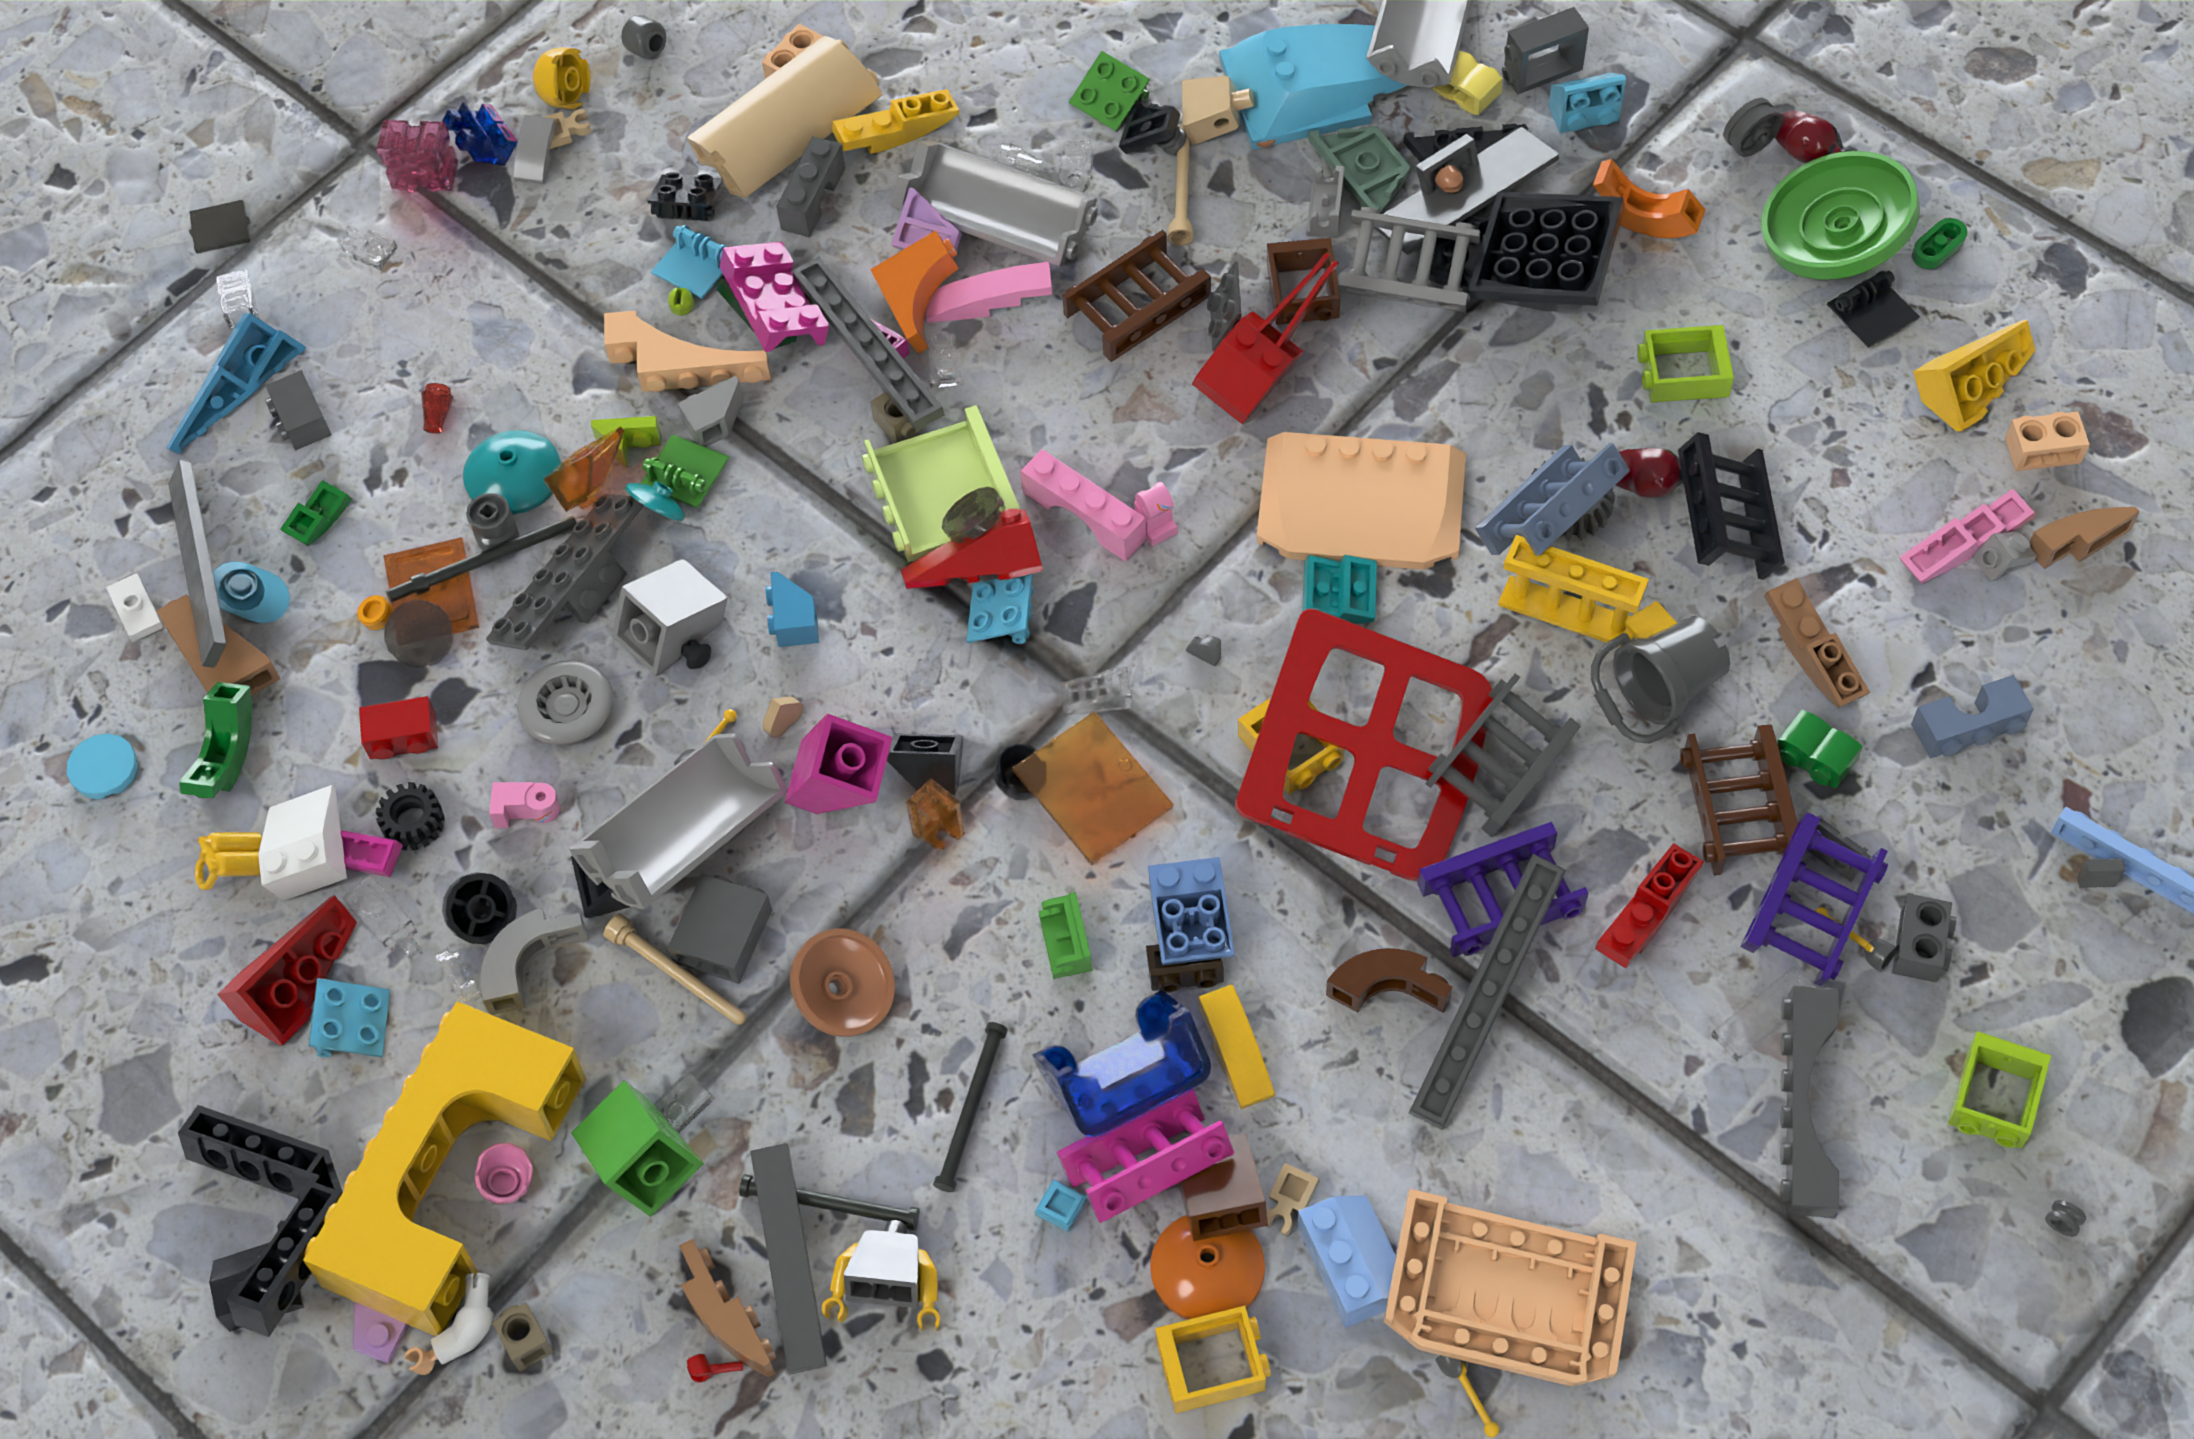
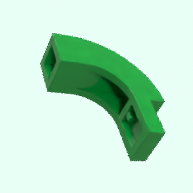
M217 682L203 698L205 713L204 741L197 760L179 781L180 794L194 795L198 798H214L219 791L230 792L243 767L250 741L252 725L250 686Z

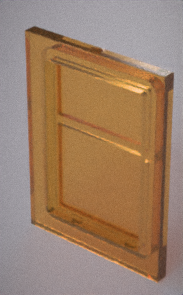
M462 537L383 555L389 589L410 581L409 577L423 572L425 575L467 558ZM469 572L430 587V591L417 596L414 593L391 603L399 646L479 628Z

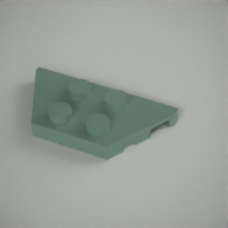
M1377 126L1361 127L1360 129L1342 128L1337 130V134L1319 135V130L1309 132V142L1333 171L1335 166H1345L1344 185L1362 207L1375 208L1381 214L1410 176V165Z

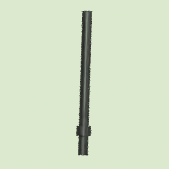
M572 515L428 574L418 573L409 577L410 581L386 590L387 597L392 603L414 593L417 596L430 591V587L571 531L577 522Z

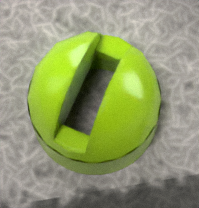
M677 287L671 290L668 295V303L672 313L686 315L694 309V298L687 288ZM681 298L680 304H676L677 299Z

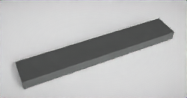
M783 1143L752 1150L750 1154L787 1372L791 1375L827 1367L789 1145Z

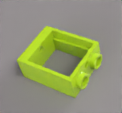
M1724 325L1645 330L1643 342L1637 345V358L1639 363H1644L1645 370L1642 371L1643 390L1649 391L1651 403L1725 398L1730 396L1734 375ZM1707 352L1712 375L1659 379L1655 355Z
M1976 1031L1968 1047L1947 1124L1957 1127L1960 1132L1968 1135L1979 1134L1994 1139L1997 1144L2003 1147H2018L2022 1149L2032 1132L2052 1055ZM1976 1063L2030 1080L2018 1125L1965 1108Z

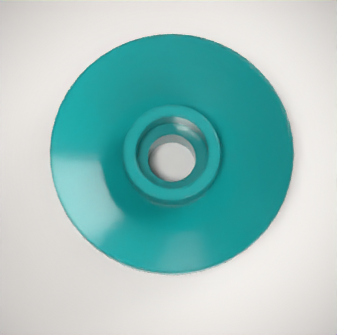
M655 481L653 486L641 483L626 484L625 490L627 493L649 509L673 520L683 521L686 515L682 508L670 497L673 490L658 481Z

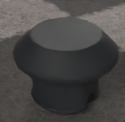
M696 639L689 640V645L684 644L682 646L681 654L687 659L686 665L689 669L703 667L711 657V647L708 644L701 645Z

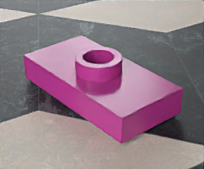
M340 831L346 869L391 878L403 847L400 842L349 831Z

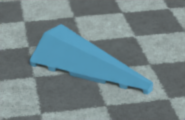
M242 314L166 448L176 454L182 452V449L204 434L210 426L227 415L260 388V385L282 370L297 355L301 354L306 349V346L283 331L272 328L253 314Z

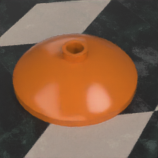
M1187 1215L1172 1222L1157 1239L1150 1261L1151 1279L1161 1301L1172 1312L1189 1320L1241 1306H1246L1247 1309L1254 1302L1263 1285L1265 1259L1262 1247L1251 1230L1193 1241ZM1205 1253H1210L1215 1258L1213 1261L1206 1263L1200 1257Z

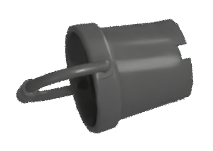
M1691 616L1647 638L1635 639L1633 637L1630 639L1627 633H1622L1598 650L1591 664V682L1596 693L1594 697L1611 726L1615 725L1623 736L1634 742L1648 744L1661 740L1680 727L1677 718L1686 709L1687 703L1729 672V651L1726 645L1718 649L1717 644L1713 640V638L1720 635L1717 630L1706 620L1698 616ZM1619 645L1621 646L1614 652L1613 669L1619 688L1631 707L1644 719L1656 725H1667L1658 732L1643 735L1630 730L1623 723L1622 720L1624 718L1607 689H1603L1600 681V665L1603 658Z

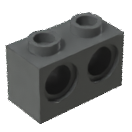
M1910 893L1907 894L1900 912L1895 946L1897 951L1892 967L1893 974L1936 983L1941 971H1948L1952 949L1946 948L1947 938L1952 939L1956 927V917L1951 916L1952 902ZM1921 919L1930 920L1935 926H1928ZM1916 951L1927 953L1930 959L1920 957Z

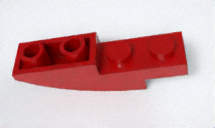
M1673 843L1638 886L1634 897L1600 937L1595 950L1627 968L1636 955L1644 951L1697 876L1704 861Z

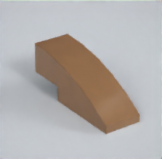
M2110 507L2073 514L2051 522L2036 530L2032 535L2030 547L2038 556L2035 560L2044 569L2070 553L2081 562L2129 532L2140 511L2136 507Z

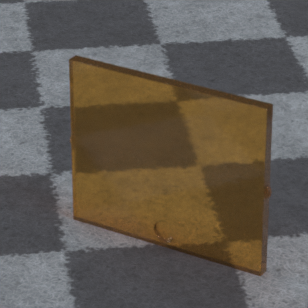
M1095 711L1059 736L1053 737L1049 743L1012 769L1091 865L1095 864L1129 838H1134L1139 831L1174 806Z

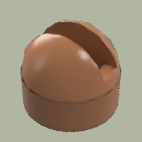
M1448 165L1438 172L1435 183L1446 193H1456L1462 188L1463 176L1454 165Z

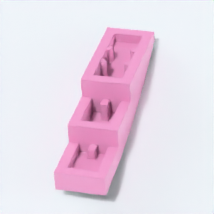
M1049 262L1020 265L986 272L937 288L926 309V322L990 317V309L1021 306L1020 298L1052 295Z
M2011 489L1989 506L1985 503L1960 521L1954 518L1902 555L1900 561L1919 583L1923 584L1973 558V555L1992 534L2018 530L2035 518V512L2014 489Z

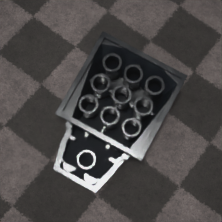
M1497 192L1492 212L1482 219L1472 216L1461 221L1462 223L1472 224L1476 230H1480L1479 244L1468 243L1460 288L1463 289L1462 292L1468 293L1470 299L1493 300L1542 311L1568 312L1577 310L1584 305L1598 306L1625 207L1623 197ZM1437 237L1429 275L1430 281L1443 286L1448 284L1456 240Z

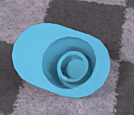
M238 561L223 563L213 571L219 607L226 612L253 622L268 623L282 617L289 607L290 595L287 586L281 578L269 571Z

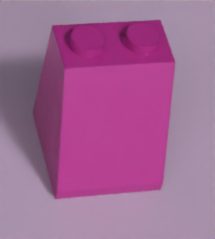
M827 713L800 742L784 803L820 814L876 802L893 737Z

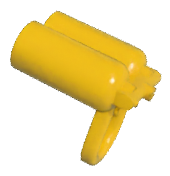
M214 832L208 836L199 837L197 842L200 844L202 851H200V857L195 865V880L201 890H210L218 876H261L258 856L262 841L260 833ZM205 863L209 870V876L206 882L203 877V869Z

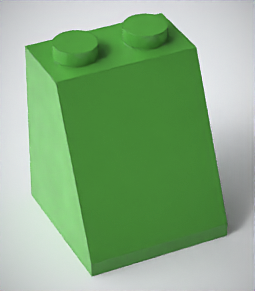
M625 1080L571 1132L603 1183L650 1217L704 1164L652 1102Z

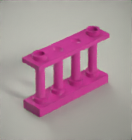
M1189 1084L1056 1152L1066 1178L1073 1188L1086 1181L1090 1184L1091 1188L1087 1189L1086 1193L1099 1223L1235 1154L1224 1123L1221 1120L1206 1128L1201 1123L1205 1118L1196 1094ZM1186 1129L1191 1134V1136L1174 1145L1168 1141L1169 1138ZM1153 1146L1158 1151V1153L1141 1162H1138L1134 1157ZM1119 1164L1125 1169L1106 1180L1101 1175V1173Z

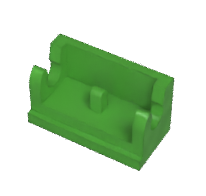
M1076 892L1043 901L1041 903L1042 910L1038 911L1053 979L1092 971L1091 954Z

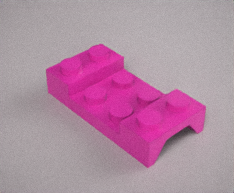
M782 241L723 247L719 267L765 352H771L786 337L810 334L818 346L825 345L829 324L817 304H809L792 273L794 262Z

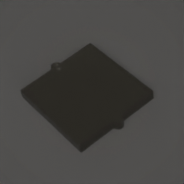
M243 200L189 211L191 221L189 233L193 237L196 254L250 242L248 225L251 222L249 217L246 216Z

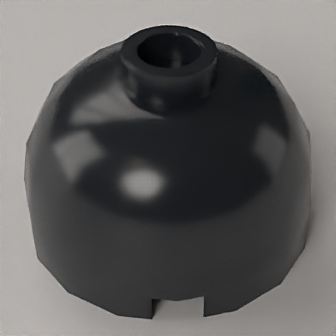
M474 872L461 876L449 886L443 897L442 914L445 924L456 937L471 944L485 945L491 943L503 928L516 919L517 903L512 891L504 880L490 873Z

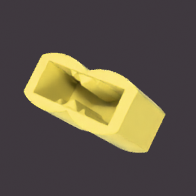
M1459 50L1451 83L1433 87L1432 89L1446 99L1454 100L1467 112L1479 115L1502 93L1503 78L1495 68L1478 64L1471 54Z

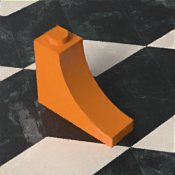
M936 230L870 269L906 339L917 354L929 348L924 334V318L929 301L940 284L959 269L953 257L958 255L949 238L943 241Z

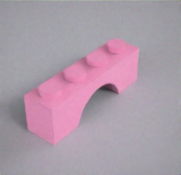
M1043 449L1021 470L1023 494L1047 510L1052 506H1060L1073 512L1092 530L1101 546L1125 562L1147 540L1146 517Z

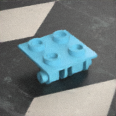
M678 225L673 231L676 243L653 268L651 274L679 288H687L693 295L703 299L723 275L719 266L723 247L727 246L714 242L712 238L705 237L702 233L690 230L686 225Z
M1033 574L1005 580L997 578L973 584L967 643L1004 635H1010L1012 641L1017 644L1026 642V639L1030 636L1028 621L1032 618L1031 611L1033 605L1031 604V595L1034 594V587L1032 586Z
M317 978L308 1047H314L319 1057H330L332 1051L382 1057L390 989Z

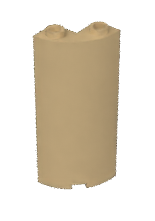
M823 36L688 136L687 140L700 164L717 169L730 194L747 198L801 157L813 136L822 139L826 138L832 133L833 121L854 117L883 94L877 85L879 80L876 74L871 69H866L859 59L849 51L847 45L841 39L834 40Z

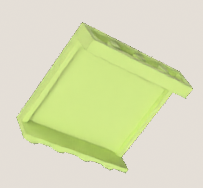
M977 405L964 409L966 421L873 450L869 439L864 440L867 454L861 456L867 474H874L876 480L872 481V486L877 500L883 498L886 506L882 507L885 521L888 526L894 525L896 532H893L892 536L898 552L904 550L908 563L920 559L990 517L1000 515L1004 510L1012 508L1020 510Z

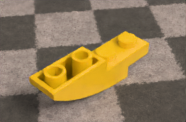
M948 89L891 100L889 110L835 120L832 123V132L838 143L842 144L843 151L867 147L870 154H874L911 142L936 130L959 115V108Z

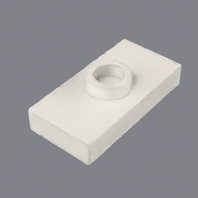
M138 573L106 587L132 643L164 628Z

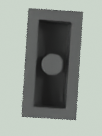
M302 370L265 385L270 395V398L265 399L272 417L279 415L281 421L275 424L283 441L290 439L295 451L332 435Z

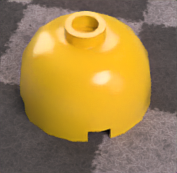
M568 47L553 48L541 54L536 61L532 74L533 85L538 97L549 106L574 110L583 103L577 102L582 92L588 94L591 80L590 68L587 59H581L578 54L582 53L579 49Z

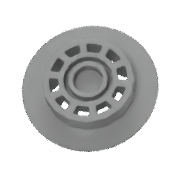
M572 660L555 662L539 669L526 681L518 698V716L525 730L542 742L558 745L579 742L594 734L606 722L613 705V691L606 676L594 666Z

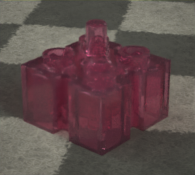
M383 120L377 151L382 165L387 166L386 175L391 189L414 193L418 185H423L429 191H452L459 162L454 147L449 146L450 136L445 122L420 121L419 126H410L408 120Z

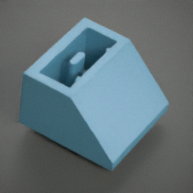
M1607 73L1551 85L1549 108L1559 133L1579 131L1584 128L1618 122L1626 84L1625 75Z

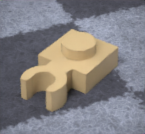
M578 109L567 118H564L562 111L545 116V118H553L557 125L550 149L573 143L570 135L584 136L592 132L589 122L578 124L580 121L587 120L585 109Z
M1284 1163L1269 1194L1270 1200L1276 1202L1277 1205L1267 1211L1268 1226L1265 1227L1270 1228L1275 1218L1282 1217L1285 1219V1224L1282 1227L1281 1233L1287 1237L1294 1227L1292 1218L1294 1211L1298 1212L1309 1207L1320 1179Z

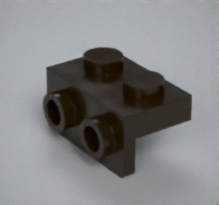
M1159 945L1146 946L1152 991L1160 990L1164 993H1171L1180 990L1182 987L1197 986L1198 988H1210L1217 983L1224 982V966L1221 958L1162 966Z

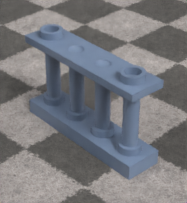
M1609 443L1591 461L1583 462L1572 445H1564L1475 527V530L1491 555H1500L1512 544L1515 536L1519 535L1526 539L1534 554L1540 556L1630 470L1614 443Z

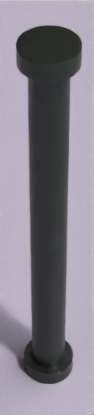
M988 1022L985 1032L987 1037L941 1174L935 1177L933 1186L941 1191H955L957 1183L954 1179L1000 1041L1006 1038L1008 1029L1002 1024Z
M744 1174L739 1187V1196L746 1198L749 1195L758 1196L753 1176ZM796 1188L798 1201L801 1205L883 1221L897 1220L907 1225V1229L914 1231L918 1225L920 1209L916 1207L906 1210Z

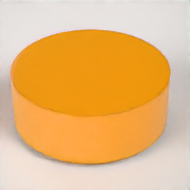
M372 595L361 602L357 610V617L366 628L379 630L391 621L393 607L383 596Z

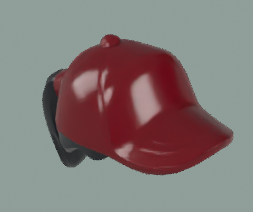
M1802 111L1782 113L1783 124L1775 139L1796 160L1806 164L1826 155L1858 151L1851 145L1844 147L1837 129L1827 120Z
M1640 448L1626 449L1619 452L1630 471L1615 485L1617 487L1633 492L1639 497L1659 498L1668 495L1679 485L1684 484L1679 457L1668 449Z

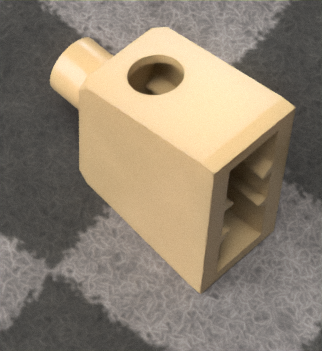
M1228 76L1182 81V126L1192 145L1236 130L1239 127V110L1255 106L1251 88L1237 91L1231 78Z

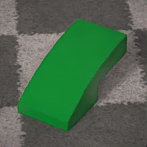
M322 480L305 506L299 502L297 503L280 530L309 546L332 526L349 505L352 498L345 492Z

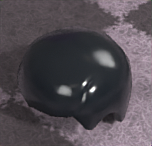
M1015 743L1006 746L996 759L994 768L995 783L1007 797L1014 800H1028L1037 796L1046 785V763L1038 759L1035 748L1030 745Z

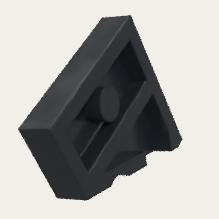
M1136 101L1129 112L1118 147L1125 154L1137 150H1143L1156 143L1170 140L1176 133L1181 114L1174 106L1164 105L1160 107L1158 104L1150 103L1148 107H1144L1140 102Z

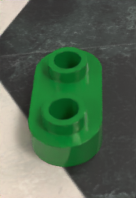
M1944 218L1938 221L1915 242L1912 251L1914 263L1924 269H1935L1941 266L1964 245L1968 233L1965 224L1955 218Z

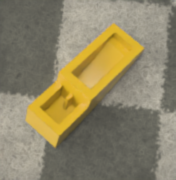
M1233 984L1199 996L1200 1013L1211 1035L1213 1048L1240 1109L1275 1097L1260 1049Z

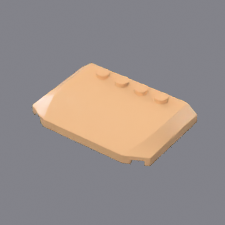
M1282 432L1267 438L1257 543L1263 545V542L1273 546L1279 550L1280 555L1288 559L1305 560L1308 555L1341 561L1344 555L1375 560L1377 561V566L1424 570L1433 567L1434 562L1451 557V560L1457 559L1460 545L1466 453L1450 444Z
M1409 1189L1383 1322L1416 1349L1568 1386H1577L1611 1378L1616 1375L1637 1242L1600 1233L1595 1238L1447 1203V1197Z

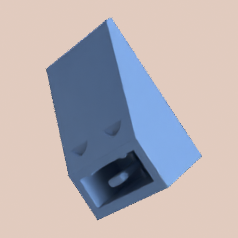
M1220 857L1149 865V888L1162 966L1235 957Z

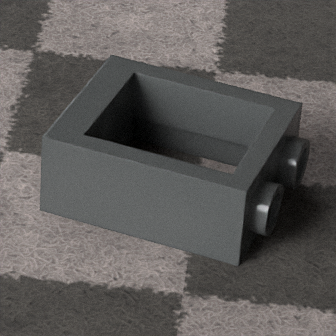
M1575 7L1508 31L1507 44L1504 47L1505 61L1504 67H1502V76L1508 85L1511 84L1517 95L1583 70L1589 27ZM1558 45V50L1529 60V55Z

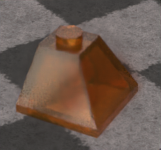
M621 426L577 449L543 479L566 512L576 506H579L582 510L597 500L595 494L605 486L624 434Z

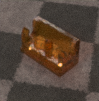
M930 778L906 801L912 835L917 839L921 837L935 849L944 850L943 842L936 838L938 832L945 831L956 840H959L965 834L959 800Z

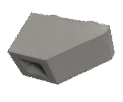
M737 376L720 381L713 387L691 395L678 403L682 421L696 444L707 447L730 435L743 401L739 379Z

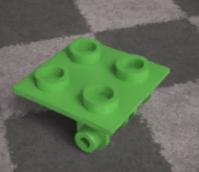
M1101 51L1068 103L1117 132L1136 101L1145 102L1148 99L1150 92L1147 91L1146 86L1150 79Z
M672 434L657 458H646L643 462L642 469L647 474L641 481V484L653 486L655 481L663 483L673 490L670 495L671 498L698 508L729 460V456Z

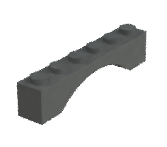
M1793 985L1788 996L1783 997L1781 1002V1019L1787 1020V1033H1782L1781 1055L1787 1056V1069H1782L1780 1088L1782 1092H1787V1105H1782L1780 1126L1781 1128H1787V1142H1782L1780 1148L1781 1165H1786V1179H1782L1780 1184V1201L1786 1202V1215L1833 1218L1839 1210V1170L1826 1155L1816 1136L1810 1116L1808 1092L1810 1074L1816 1056L1823 1045L1832 1037L1839 1025V989Z

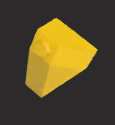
M2028 320L2017 322L1939 356L1914 370L1913 373L1922 403L1955 431H1963L1981 420L1988 412L1986 407L1992 399L1999 398L2004 392L2003 385L2011 376H2016L2036 351Z

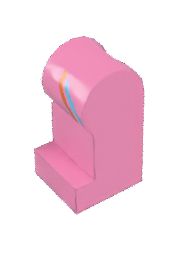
M1162 482L1156 483L1153 488L1147 491L1136 493L1134 501L1135 511L1146 517V538L1151 546L1178 534V526L1173 521L1172 515L1174 503L1169 491Z
M534 782L492 783L489 814L495 828H509L510 819H534L539 823H548L559 815L560 804L555 790L549 784Z

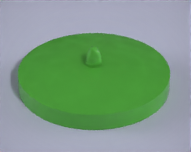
M1839 152L1814 159L1787 175L1774 188L1764 205L1761 216V229L1770 255L1787 271L1812 279L1845 278L1877 267L1894 256L1907 243L1919 220L1920 201L1911 174L1899 162L1874 152Z

